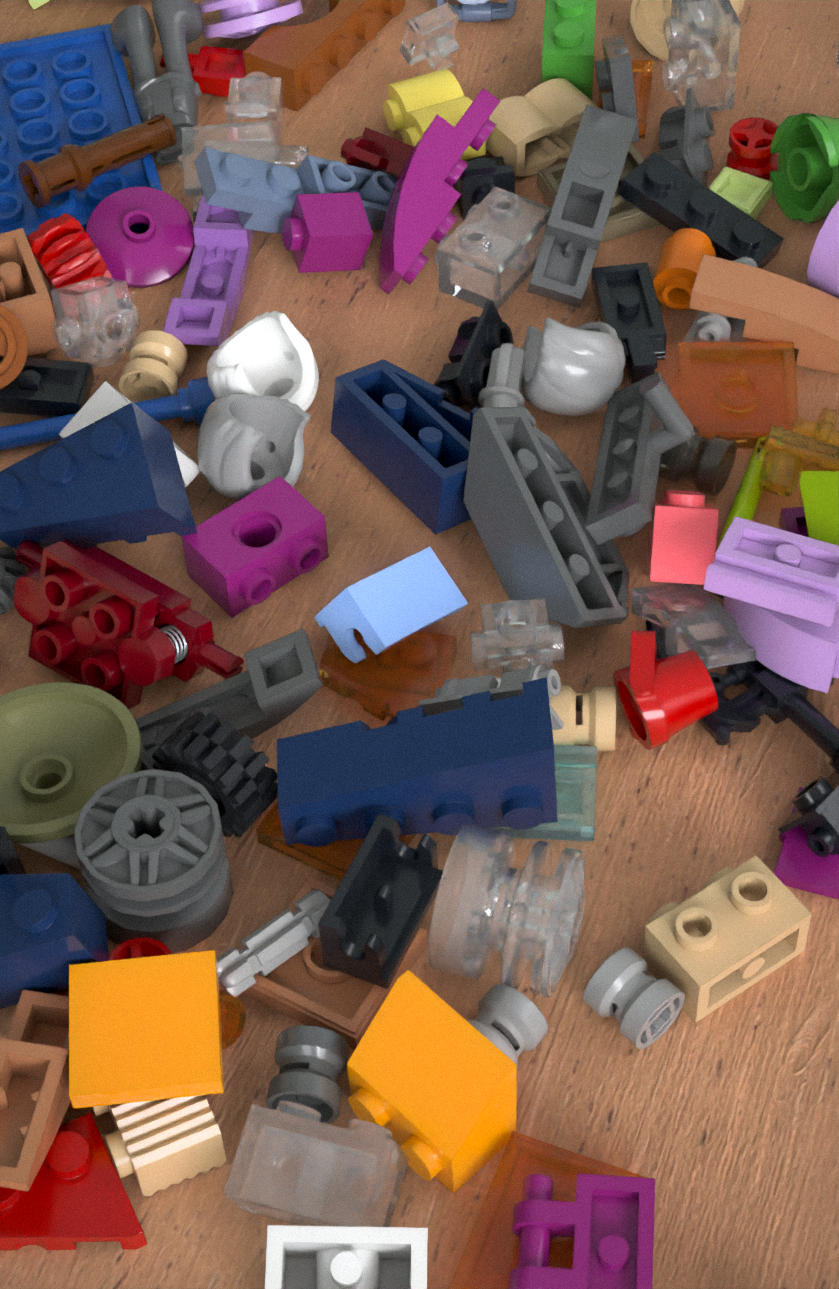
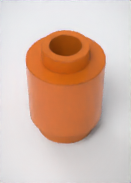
M693 228L677 230L662 245L653 286L657 299L667 307L676 310H691L689 308L691 293L703 254L716 257L710 238L702 231Z

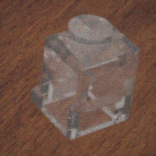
M254 71L247 74L244 78L230 79L228 101H225L230 150L281 149L285 113L281 77H270L266 73ZM244 118H267L268 128H243Z

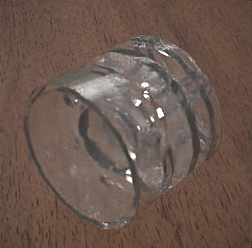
M471 824L463 826L451 847L436 896L428 947L429 965L434 970L478 981L486 971L494 952L502 953V984L517 989L531 960L530 991L533 995L550 999L557 989L564 969L573 958L582 928L586 907V892L584 889L586 856L584 851L566 847L561 852L552 877H550L552 848L549 843L538 841L532 847L521 870L515 868V841L512 834Z

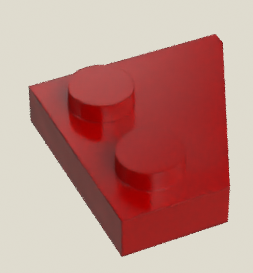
M91 1112L59 1127L29 1192L0 1187V1251L18 1250L27 1245H37L45 1250H76L77 1242H120L123 1250L139 1249L147 1245L142 1227Z

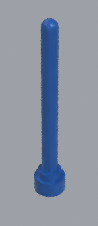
M204 377L188 380V386L177 388L178 394L133 403L157 422L183 417L184 422L195 421L196 426H200L208 406L215 401V397L209 387L208 378ZM77 413L0 427V451L61 440L63 438L59 433Z

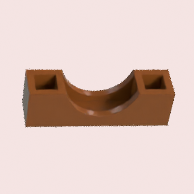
M329 0L330 13L319 20L295 26L271 25L243 51L248 94L298 112L314 95L320 93L323 86L341 68L346 67L350 60L368 42L372 41L377 33L394 16L400 14L406 0Z

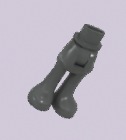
M190 0L152 1L154 22L159 33L166 73L159 78L153 55V47L156 43L155 28L146 9L140 5H131L123 9L114 18L110 26L111 39L115 49L130 59L135 81L133 98L141 121L144 122L158 114L164 113L165 118L168 117L174 126L177 137L176 144L155 152L156 162L161 165L172 164L193 157L196 153L194 141L199 137L197 126L198 100L202 92L199 84L193 79L187 44L199 38L204 23L200 7Z

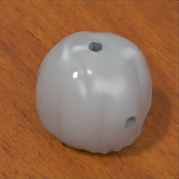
M551 318L544 320L545 327L543 333L534 326H529L523 344V350L526 353L522 380L524 398L542 411L562 416H583L601 409L619 388L624 375L623 369L626 358L624 347L617 336L616 330L605 322H589L572 328Z
M231 394L225 397H218L208 406L198 433L197 457L203 476L219 494L236 502L278 476H281L294 487L303 467L305 453L304 429L311 415L302 410L297 404H292L287 399H279L276 396Z

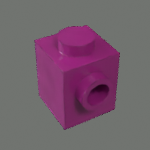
M359 192L297 194L291 216L284 219L282 227L285 249L292 251L299 273L360 270L373 236Z

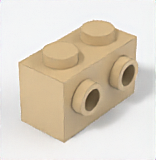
M754 856L735 869L725 867L708 879L701 891L679 904L674 901L658 909L645 926L643 959L648 963V970L656 979H668L685 994V1002L682 1009L696 1023L804 952L812 913L757 856Z

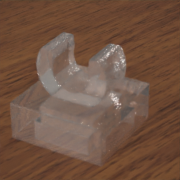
M449 2L407 20L400 53L410 66L427 59L429 66L434 71L444 68L449 69L454 66V61L449 54L459 49L458 43L454 38L459 16Z

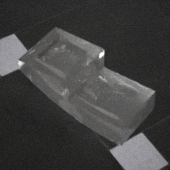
M665 583L632 589V613L666 628L665 653L674 655L687 650H693L700 657L706 669L756 660V648L746 637L735 618L723 605L693 584Z

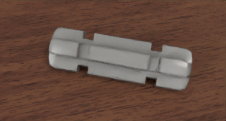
M312 890L294 903L296 911L292 913L290 910L285 909L240 941L244 947L240 951L232 947L217 958L218 983L223 991L231 997L238 996L256 983L253 977L259 972L260 975L266 976L310 943L307 939L309 935L312 934L315 938L320 937L318 923L331 900L321 890Z

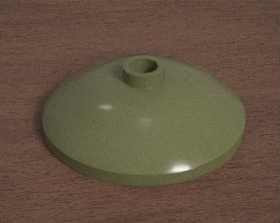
M69 682L31 685L0 696V826L6 828L12 843H41L74 834L81 808L100 787L124 774L140 771L143 758L142 740L137 723L128 708L117 698L103 690Z

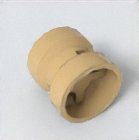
M149 330L140 333L135 337L129 354L130 362L125 365L118 384L120 393L132 402L175 395L179 385L178 378L182 376L188 359L187 349L183 343L173 335L163 331Z
M561 685L559 695L552 696L550 705L564 723L563 729L552 730L554 750L568 751L575 744H588L594 751L614 752L616 687L595 686L590 692H576L570 685ZM576 712H582L581 725L576 724Z

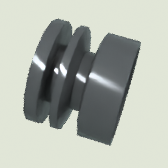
M149 769L124 774L100 787L84 804L74 829L76 853L83 879L87 885V893L105 914L107 938L119 945L132 938L149 937L161 941L170 949L171 953L186 951L210 937L226 918L234 892L218 804L206 788L182 773Z

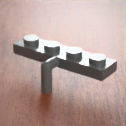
M659 371L615 392L607 403L585 528L598 545L617 536H631L640 531L648 522L652 521L661 453L687 442L693 436L694 427L671 394L670 387Z

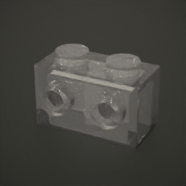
M672 0L671 17H667L664 20V35L669 48L668 60L662 62L661 75L665 90L673 92L679 107L686 105V91L692 88L700 107L706 105L710 113L733 109L741 21L729 0Z
M494 187L479 204H475L470 208L465 220L451 235L444 236L440 241L435 253V264L438 266L439 291L483 309L486 302L492 300L498 311L534 270L551 214V207Z
M279 1101L276 1110L251 1105L223 1192L237 1207L247 1212L298 1226L389 1227L408 1164V1158L395 1141H391L393 1133L389 1129L359 1119H349L346 1129L320 1122V1112L290 1101Z

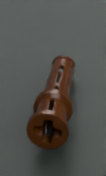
M161 113L142 123L130 126L81 147L76 144L63 145L59 147L58 154L36 163L32 160L23 161L18 166L20 182L31 203L37 208H42L49 205L50 198L71 189L77 192L88 189L89 185L93 182V178L105 172L115 170L156 151L174 146L177 141L176 132L171 120L168 117L165 118V114Z

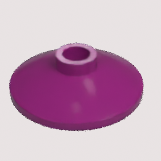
M130 187L112 193L96 206L87 223L86 232L107 264L112 280L127 287L147 288L171 280L184 269L193 252V223L187 210L173 196L155 188ZM135 224H146L149 226V229L145 233L136 234L130 230V227Z

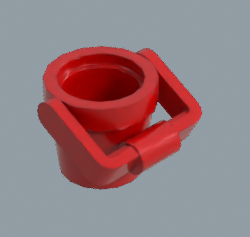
M632 630L630 665L614 671L613 680L618 700L630 725L631 735L639 740L645 749L651 750L667 743L669 737L718 709V697L704 663L693 650H687L657 660L656 631Z

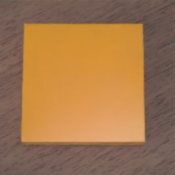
M215 950L69 965V1098L73 1109L224 1093L218 963Z

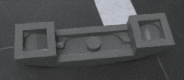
M302 628L244 653L247 671L139 718L134 717L143 747L140 771L154 769L152 765L155 762L152 759L153 752L190 714L193 715L196 711H202L205 716L208 713L217 715L221 725L229 721L236 726V734L242 738L246 734L250 739L264 733L296 711L323 685L305 630Z

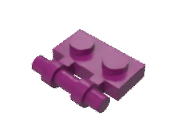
M577 1173L576 1202L553 1201L554 1181L549 1176L531 1174L524 1177L522 1201L516 1203L513 1208L512 1231L519 1237L517 1268L509 1273L508 1289L653 1288L655 1178ZM557 1236L574 1237L573 1269L549 1267L550 1240Z

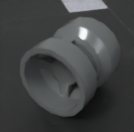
M301 1025L283 1030L278 1036L274 1055L275 1063L280 1069L279 1074L274 1076L269 1083L266 1099L267 1110L282 1121L299 1126H325L334 1122L339 1117L342 1092L341 1088L337 1085V1078L342 1076L347 1068L348 1042L334 1031L318 1026Z

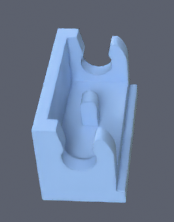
M428 547L345 588L314 618L320 627H326L342 653L350 661L358 663L366 659L367 656L363 647L358 644L354 637V628L361 633L368 647L378 655L401 640L449 615L459 612L468 602L431 547Z

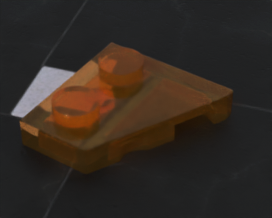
M354 628V637L358 644L363 647L367 656L366 659L358 663L350 661L342 653L329 633L319 664V674L324 686L342 697L357 700L363 710L383 722L388 716L391 718L396 717V712L419 707V700L434 698L435 690L438 687H443L444 682L451 677L457 654L456 636L418 631L376 655L364 642L361 633Z

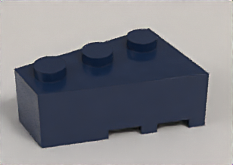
M384 359L336 377L331 433L435 535L470 520L471 517L463 502L473 414L479 408L475 407L468 413L443 400L445 392L443 389Z
M133 403L116 410L0 471V540L16 550L26 539L33 541L43 548L59 541L68 540L86 550L97 546L99 543L125 540L129 544L147 541V536L175 532L179 536L197 534L171 433Z
M69 873L0 875V1009L18 1004L22 990L50 994L69 988V965L109 961L105 914Z

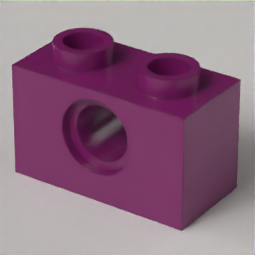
M278 476L196 526L197 534L182 536L188 576L231 618L250 606L265 601L272 592L299 575L311 572L320 562L329 557L325 516L281 476Z

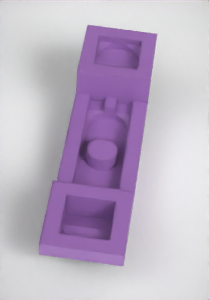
M202 195L193 226L195 247L180 298H172L163 332L173 335L183 344L220 346L228 337L239 309L248 271L254 230L242 228L237 210L206 204L204 195Z

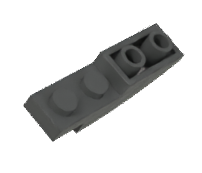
M586 105L552 207L527 292L580 308L635 132L637 119Z

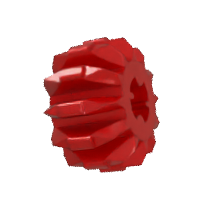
M67 213L56 219L52 217L38 226L39 229L28 235L27 240L43 277L66 309L75 313L86 306L89 308L101 301L102 296L112 291L113 280L107 264L101 257L98 248L92 242L89 234L75 217Z

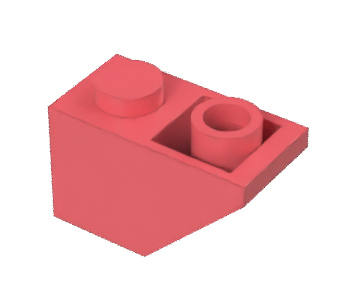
M665 490L664 501H654L652 521L649 522L647 570L649 581L704 585L707 567L715 559L719 509L711 504H704L705 495L701 494V492Z

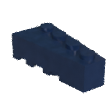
M547 677L523 682L522 695L493 701L490 691H484L463 696V708L431 716L425 713L422 706L396 712V717L392 718L386 726L371 729L367 724L359 720L277 739L278 811L286 845L303 844L311 847H321L329 845L334 841L365 838L379 813L397 820L401 830L399 838L403 835L434 832L444 835H461L472 829L506 826L512 829L525 830L534 828L542 823L558 822L554 742Z

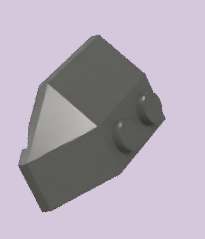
M525 407L479 408L473 414L463 502L512 606L574 628L621 624L628 618L626 602L629 595V571L613 539L598 545L585 528L591 495L579 470L549 436L534 426L536 420Z

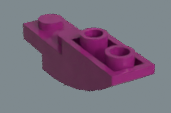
M484 88L455 127L438 114L435 116L407 158L395 183L385 215L379 255L380 289L387 294L393 290L401 279L409 285L413 282L429 259L421 253L429 239L439 244L458 218L450 210L461 194L452 187L469 165L460 157L468 146L478 151L496 127V124L488 118L500 103V100Z

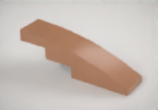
M703 254L692 289L689 308L745 320L743 337L797 348L799 351L796 366L839 375L838 298L817 288L761 268Z
M69 988L50 994L22 990L7 1038H0V1187L29 1192L71 1102L69 1098Z

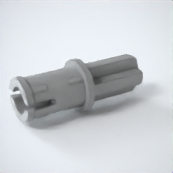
M503 343L501 348H496L493 351L487 386L479 392L478 402L481 407H524L525 398L520 393L526 363V353L523 349L514 347L511 343Z

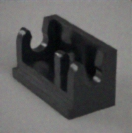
M379 813L322 915L318 926L324 966L388 989L445 880V871L438 869L437 845L428 834H423L417 848L413 849L400 840L401 830L397 820Z

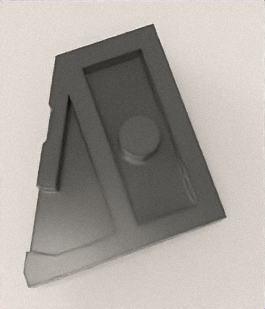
M623 35L602 38L604 60L595 61L599 93L609 91L601 93L603 110L637 119L632 61ZM638 122L631 143L640 141Z

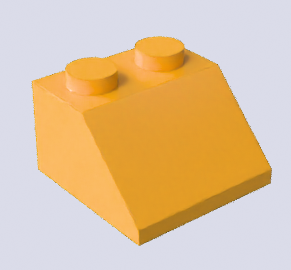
M407 970L396 980L347 1062L351 1094L348 1101L356 1116L369 1129L378 1132L383 1128L400 1144L402 1156L419 1176L428 1181L436 1177L454 1194L516 1136L517 1064L411 971Z

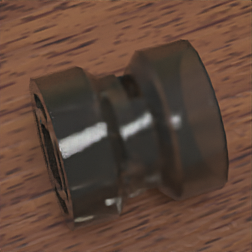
M693 426L694 433L690 440L661 453L658 475L677 483L684 479L695 484L698 491L716 497L721 493L732 471L737 453V442L721 435H715L711 438L703 436L698 427Z

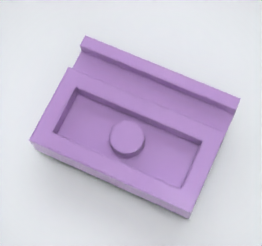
M735 516L715 553L714 562L707 567L703 590L832 627L835 614L839 610V546Z

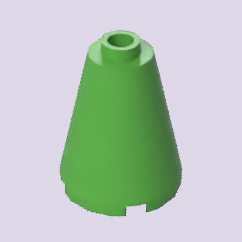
M811 113L788 116L778 126L771 142L770 154L778 153V170L770 171V181L773 182L772 189L776 201L786 217L791 220L801 219L804 221L803 223H815L827 218L839 200V118Z

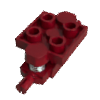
M26 539L17 548L16 554L19 555L15 557L16 561L31 568L30 571L16 580L13 597L15 608L26 621L33 624L28 656L71 682L103 690L117 698L128 709H131L140 704L143 686L166 680L171 675L187 682L201 674L205 668L223 677L225 680L241 673L243 667L240 665L244 664L243 658L215 644L211 620L190 609L191 598L97 546L84 550L65 540L43 548L33 541Z

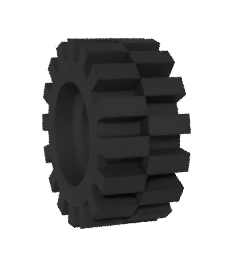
M196 711L193 715L190 714L153 752L152 759L155 762L152 765L154 769L182 773L206 788L218 804L223 836L231 837L233 834L235 837L242 836L278 797V784L274 782L277 779L275 769L265 766L269 759L263 751L255 752L250 747L254 743L253 740L246 734L242 738L236 734V726L229 721L221 725L218 716L208 713L205 716L202 711Z

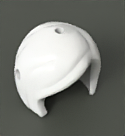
M278 311L265 312L263 315H258L244 327L234 332L231 337L224 340L219 348L213 352L206 365L208 384L216 399L231 394L276 396L279 399H287L292 404H297L302 410L306 411L312 404L318 389V366L309 342L295 328L287 315Z

